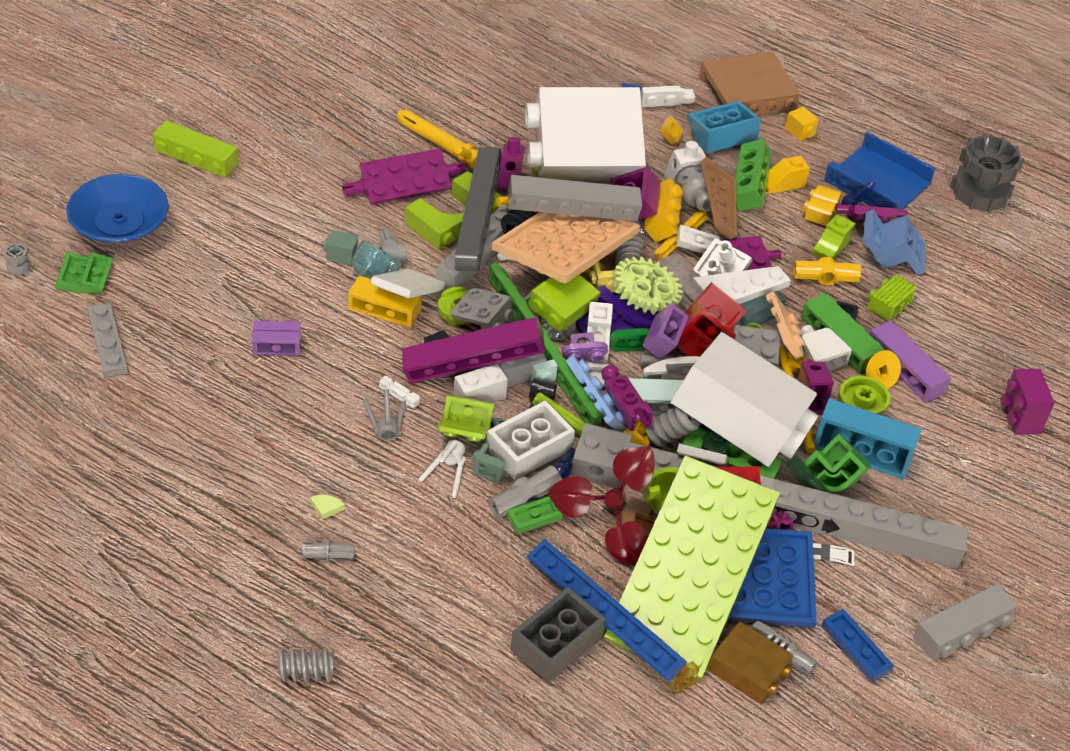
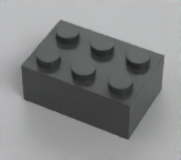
M567 587L512 631L510 650L549 683L603 637L606 618Z

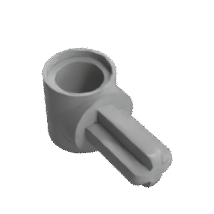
M384 228L379 233L382 242L380 245L382 264L405 262L406 252L403 242L394 239L392 231Z

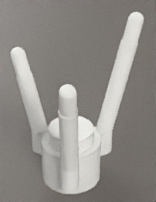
M450 440L445 449L441 451L434 462L420 476L419 481L422 482L440 462H445L448 465L458 464L452 491V498H456L463 465L466 461V458L463 456L465 452L464 445L457 440Z

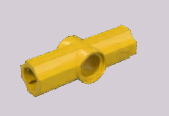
M823 257L818 261L796 260L793 264V279L818 280L824 286L833 285L836 281L859 282L861 277L860 264L835 263L834 259L830 257Z

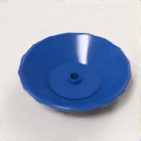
M129 174L100 176L84 183L71 194L66 206L68 222L79 234L95 241L112 243L136 240L152 233L165 221L169 210L167 195L155 182L138 175Z

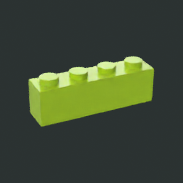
M168 120L152 133L155 151L226 178L239 164L238 147Z

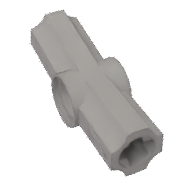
M549 466L529 479L522 477L516 480L510 489L489 498L492 513L496 518H502L507 515V510L542 499L543 496L549 493L553 485L562 480L559 472L554 466Z

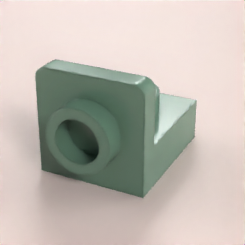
M484 443L481 449H477L473 455V474L501 484L504 479L506 462L497 457L490 456V444Z

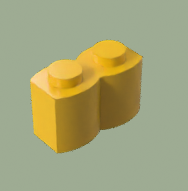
M822 185L812 189L808 201L806 200L802 210L805 213L804 219L826 226L836 213L835 207L836 204H840L842 191Z

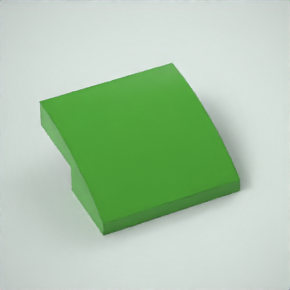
M67 251L55 288L77 293L103 292L113 258L90 252L89 257Z

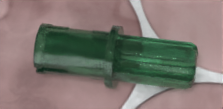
M795 455L787 461L786 465L800 480V485L803 483L808 488L816 489L817 487L820 491H828L814 475L815 471H811L799 456Z

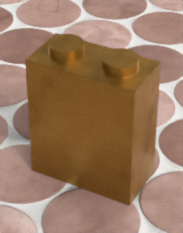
M739 622L711 655L708 671L762 705L767 697L771 699L774 697L780 685L778 683L781 679L786 681L793 670V667L790 665L794 655L744 623Z

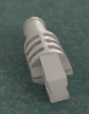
M759 621L752 625L751 628L793 654L791 662L793 666L800 669L807 676L813 672L818 662L799 650L797 643H791V639H785V635L779 634V631Z

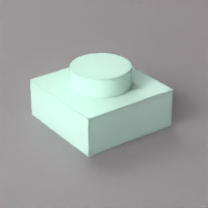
M552 359L533 365L531 382L534 378L555 382L558 367L555 360Z

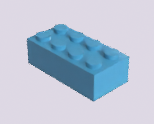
M829 398L814 444L816 450L822 451L838 434H841L857 451L866 457L871 464V469L904 480L922 429Z

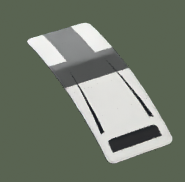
M813 543L814 559L854 566L853 550L835 545Z

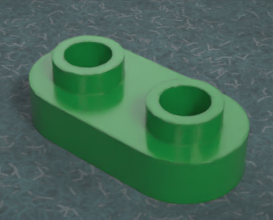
M649 329L616 330L610 335L611 349L616 352L647 350L642 345Z

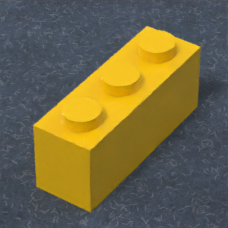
M672 178L660 183L657 215L645 218L644 229L656 243L678 232L683 191L680 185L676 184Z
M358 276L348 292V309L412 328L421 312L422 295L406 298L372 285V279Z

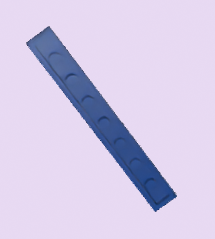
M543 539L527 556L536 567L561 589L570 588L605 617V627L668 683L687 664L683 657L547 540Z

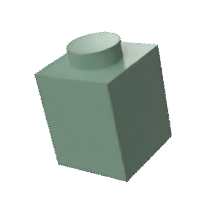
M332 230L329 239H325L323 250L327 253V261L352 266L358 252V235Z

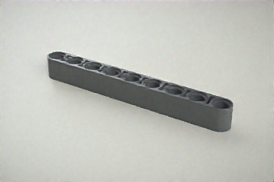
M501 148L478 149L455 252L456 271L480 270L499 177Z

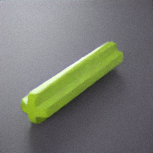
M538 393L532 402L533 405L546 401L575 430V433L581 436L586 422L544 394Z

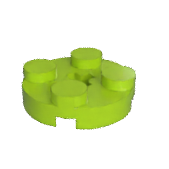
M464 287L446 289L442 292L441 298L438 299V313L451 327L470 324V322L451 317L452 309L468 292L464 291Z

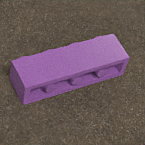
M891 320L870 330L869 335L878 341L884 350L891 351L897 355L901 364L899 378L925 403L946 393L951 377Z

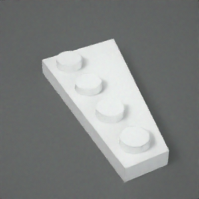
M779 266L693 277L692 285L701 294L712 282L737 303L741 304L767 295L772 291L775 292L789 287L791 280Z

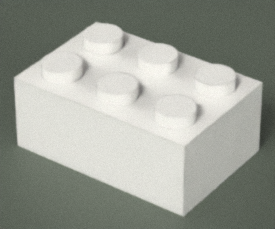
M543 401L488 430L486 443L490 444L489 454L492 457H497L506 462L505 471L515 481L572 450L575 430L546 401Z

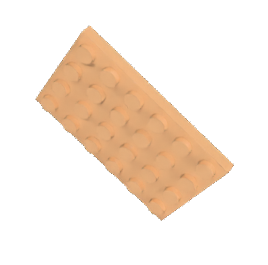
M539 212L493 241L492 250L519 262L521 265H526L541 274L566 284L638 234L640 225L627 220Z

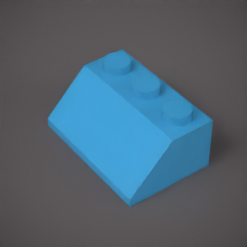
M740 101L687 114L695 141L706 153H713L724 148H732L735 145L759 139L760 117Z

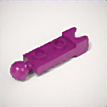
M614 365L605 366L601 372L602 379L605 381L604 388L623 416V422L630 431H634L635 426L633 423L636 421H640L646 427H650L653 420V412L648 403L642 400L627 375L620 376L619 369Z

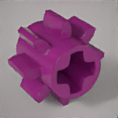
M779 511L777 515H771L767 528L795 530L792 525L794 518L786 517L785 512Z

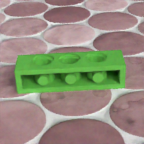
M765 139L742 144L741 151L738 153L739 162L736 166L735 179L736 205L739 211L762 207L764 204L772 155Z
M698 428L691 431L683 442V445L727 455L729 459L726 467L759 466L761 476L777 479L782 460L775 458L768 467L724 437Z

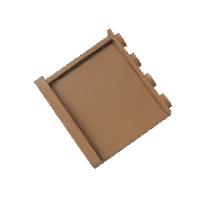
M773 52L702 61L699 78L702 82L709 81L723 105L740 101L756 115L797 109L800 93Z

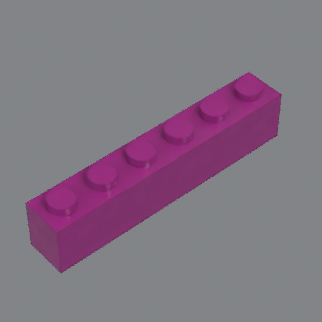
M534 317L402 348L403 372L410 384L543 354L545 353L544 333L538 318Z

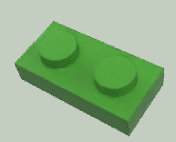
M549 496L507 510V518L517 535L562 520L563 514L557 509Z

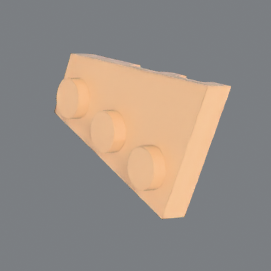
M774 291L766 295L768 302L773 306L771 308L772 314L778 322L777 327L784 344L794 358L798 359L804 355L802 349L804 342L800 337L802 333L798 327L800 323L793 312L790 314Z

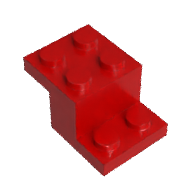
M711 282L685 312L689 317L676 347L688 356L701 357L721 332L735 339L737 335L732 328L747 312L746 309Z

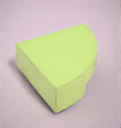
M330 495L310 497V503L322 520L344 511V503L336 497Z

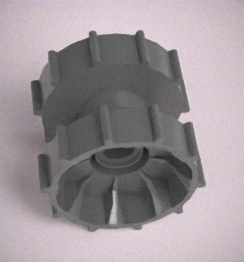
M983 134V136L973 139L969 138L966 147L962 148L959 161H962L963 166H959L957 175L953 176L950 185L956 196L955 200L961 201L970 210L973 208L990 213L991 210L1004 209L1015 187L1011 185V181H1015L1017 173L1020 172L1024 162V158H1021L1018 150L1019 147L1004 140V137L999 138Z

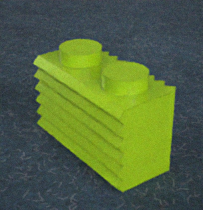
M895 274L890 279L886 278L878 290L873 289L870 292L867 308L890 321L913 301L917 287L906 281L905 278L902 279L901 276Z

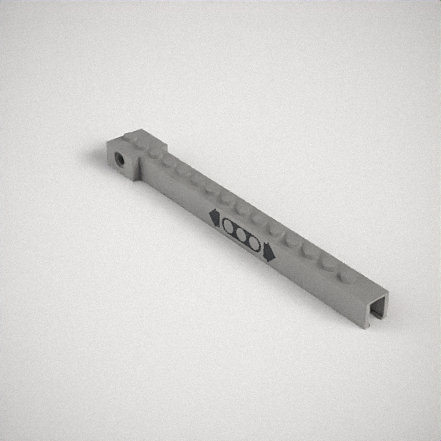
M585 423L573 458L571 476H581L592 483L618 488L619 483L623 480L618 479L614 475L613 461L615 457L625 449L642 447L644 445L632 443V435ZM652 448L655 459L654 470L663 467L680 468L684 459L683 455ZM695 459V460H698V461H700V462H703V463H706V464H708V465H711V466H713V467H726V466H722V465H718V464H714V463L702 461V460H699V459ZM760 475L762 486L780 492V497L772 514L777 515L779 511L785 512L786 517L794 518L792 522L793 527L954 569L959 568L965 554L968 528Z

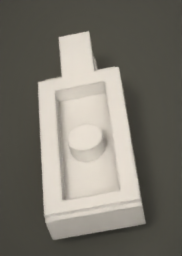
M680 85L643 87L640 95L641 107L682 105L683 103L691 104L695 101L693 89L680 88Z

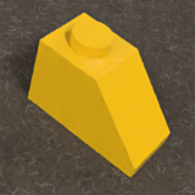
M802 156L784 158L769 170L766 186L768 194L804 188L806 186L810 168Z

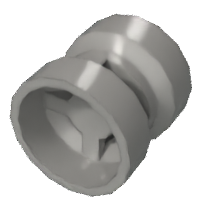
M20 243L8 245L4 249L8 272L13 275H22L29 271L30 263L27 258L26 246Z

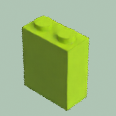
M580 274L566 284L550 277L532 290L527 305L545 319L550 326L561 333L589 311L590 302H597L601 292Z

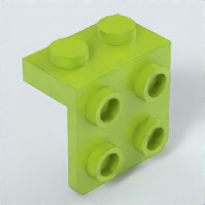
M448 394L443 419L438 424L437 430L443 431L442 434L445 436L457 437V434L467 436V440L480 442L481 439L487 437V431L490 430L495 403Z

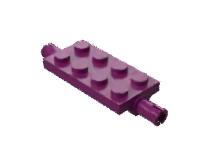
M441 148L362 162L359 165L362 177L360 181L342 183V190L345 191L343 193L345 197L363 193V195L368 197L370 205L451 190L452 185L449 177L464 174L466 166L463 167L465 165L464 161L446 164Z

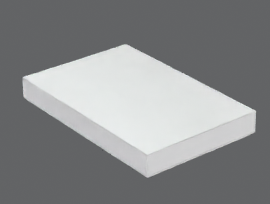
M411 269L374 275L371 284L406 298L442 291L446 283Z

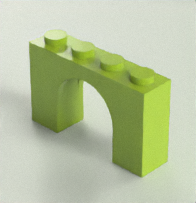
M469 171L452 180V196L465 206L473 176ZM496 191L491 214L500 207L497 205L496 199L503 197ZM422 198L405 207V224L440 250L459 239L464 212L459 214L442 213Z

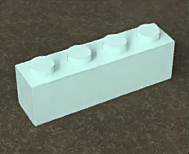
M629 378L642 400L647 402L652 409L653 416L667 413L669 409L675 410V405L670 402L684 380Z

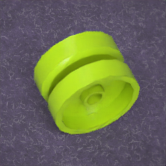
M852 376L841 384L836 400L885 416L890 405L891 396L888 389L880 381L867 376Z

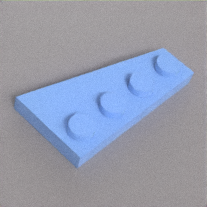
M572 355L566 360L567 364L582 385H586L584 390L595 402L594 405L598 411L605 416L603 418L605 422L614 430L623 433L627 428L623 422V416L620 411L617 412L613 407L615 404L609 394H604L601 390L603 384L596 376L592 377L589 371L591 368L584 359L579 361Z

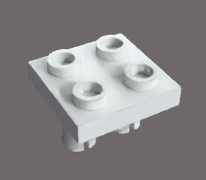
M715 238L691 273L694 277L745 271L751 264L752 257L733 248L729 241H720Z

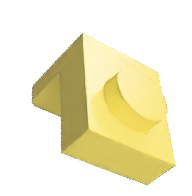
M599 263L593 264V270L589 272L590 284L595 288L605 285L612 293L617 288L612 286L614 281L611 279L614 270L601 271Z

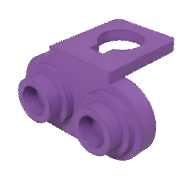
M592 332L572 334L571 344L562 348V357L566 360L573 355L579 361L581 359L601 361L608 353L607 344L599 341L594 342V334ZM580 339L589 341L587 343H577Z

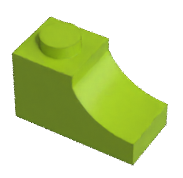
M837 214L826 225V229L820 240L813 247L811 255L819 259L823 257L835 259L850 243L855 223Z

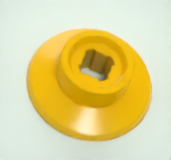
M888 350L874 354L866 367V376L880 381L887 389L895 385L901 373L899 358L895 353Z

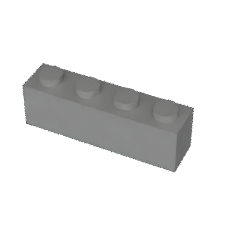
M996 584L920 622L913 638L932 661L941 656L945 658L951 655L955 649L961 646H969L976 638L990 635L997 627L1008 626L1014 620L1013 615L1018 605L999 584Z

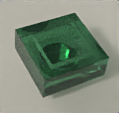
M709 429L702 442L701 449L725 455L731 442Z

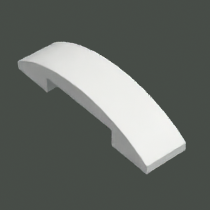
M590 302L587 333L592 332L594 334V342H605L608 346V353L601 361H585L591 368L589 371L592 377L596 376L604 387L605 381L602 379L601 372L608 365L613 304Z
M676 357L653 363L643 369L642 379H685L692 366L700 357Z

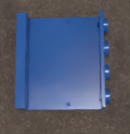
M866 132L863 145L840 165L833 161L828 164L824 181L869 206L903 210L931 184L936 168Z

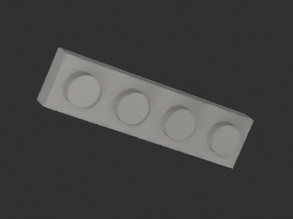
M111 303L87 306L104 378L128 374Z

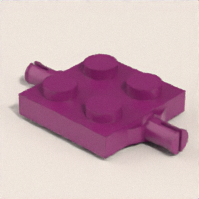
M836 204L835 207L836 213H846V216H852V220L864 221L866 212L873 209L883 223L890 222L891 218L908 216V210L896 208L852 206V204Z
M761 236L733 238L731 240L720 239V241H729L733 248L752 257V262L747 270L772 267L769 259L781 258L780 249L768 251L764 246Z

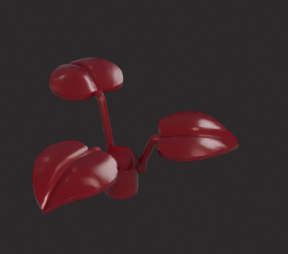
M647 445L621 451L613 461V472L618 479L623 481L620 488H613L605 495H590L592 484L581 476H571L558 481L548 493L557 509L563 515L570 518H578L586 514L590 509L589 500H604L608 508L615 509L617 527L611 528L606 532L605 544L613 557L628 565L636 566L648 536L644 527L637 522L627 521L623 525L621 524V506L626 502L624 488L628 484L631 489L638 491L650 483L655 467L653 450L651 446Z

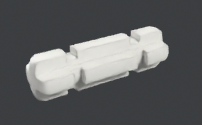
M388 376L380 379L379 387L383 390L388 389L389 394L402 402L407 401L406 404L412 408L420 404L421 397L415 392L410 393V389L397 381L393 382L394 380Z

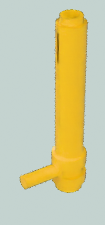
M402 109L398 112L397 120L400 124L456 156L460 162L464 161L465 165L468 164L470 168L474 169L478 149L475 146L462 142L408 109Z

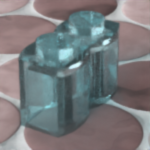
M362 240L349 262L355 267L353 270L362 276L367 275L370 279L374 275L399 271L402 263L373 243Z

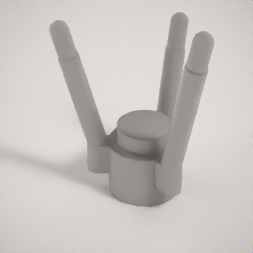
M385 389V416L377 423L368 400L365 399L363 401L374 427L375 436H379L384 441H392L398 435H401V424L405 409L404 402L400 405L396 421L390 414L389 390Z

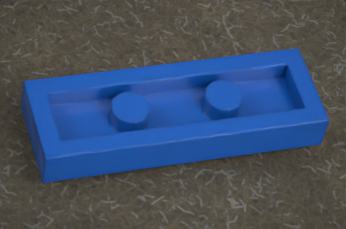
M844 609L823 619L822 627L871 682L892 671L893 663Z

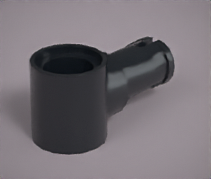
M534 378L529 391L531 401L529 409L535 406L532 402L538 393H542L554 401L557 384Z

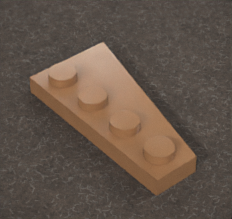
M706 157L701 161L715 229L721 235H725L731 240L737 236L736 179Z

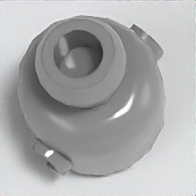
M689 167L681 171L675 183L680 185L683 191L682 199L689 206L697 207L701 211L711 210L703 170L697 167Z

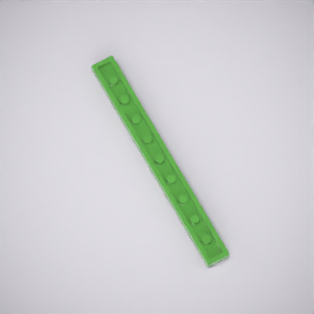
M498 262L490 264L488 281L496 293L511 297L515 321L537 317L529 309L527 301L522 299L518 293L516 285L511 283L507 272L502 270ZM544 328L545 353L543 354L546 357V361L554 359L558 365L556 382L581 419L587 424L601 427L603 414L598 411L592 398L586 393L567 364L566 359L561 356L558 346L553 344L547 330Z

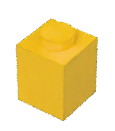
M801 107L788 113L785 129L799 141L815 135L819 119L806 108Z

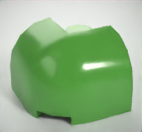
M838 434L822 451L816 450L800 468L821 489L841 492L852 487L871 468V464L861 452L857 451L841 434Z

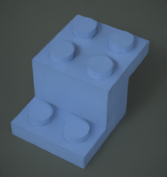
M874 209L866 212L865 222L863 223L865 230L862 240L865 247L869 248L873 253L874 260L879 262L883 269L906 261L908 267L912 268L917 275L924 273L926 243L906 215L883 224Z

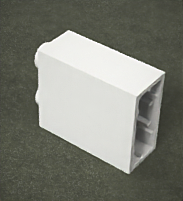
M539 87L535 103H526L525 126L526 128H536V142H528L527 162L529 168H538L539 178L579 182H611V179L645 168L640 87Z
M723 332L718 335L692 366L670 402L768 467L779 452L791 459L819 416L808 409L817 395L816 392Z

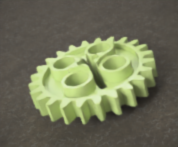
M632 257L631 260L625 258L624 262L620 261L619 265L616 266L611 279L614 281L612 286L617 287L615 292L622 293L620 299H627V305L634 304L636 310L642 308L644 313L650 310L653 315H655L656 311H662L670 303L677 307L683 294L681 290L682 285L678 284L679 278H673L674 272H667V266L661 268L660 262L653 264L650 258L648 261H645L643 257H640L639 261L635 257Z

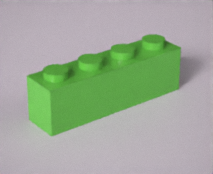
M825 292L804 303L801 318L808 325H811L815 331L830 328L852 349L848 364L859 375L866 371L870 358L884 350L878 341L874 340L863 327L852 319L850 314L846 313Z

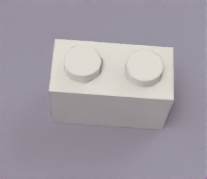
M498 364L490 365L455 376L454 395L493 403L506 398L508 379Z

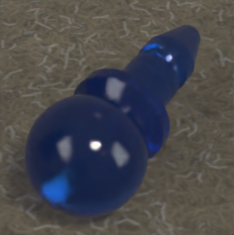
M873 181L865 184L857 193L853 190L851 194H847L842 198L841 204L858 205V203L862 202L861 198L867 192H870L876 183Z
M570 448L566 451L564 457L558 459L556 465H554L562 479L570 477L575 448Z

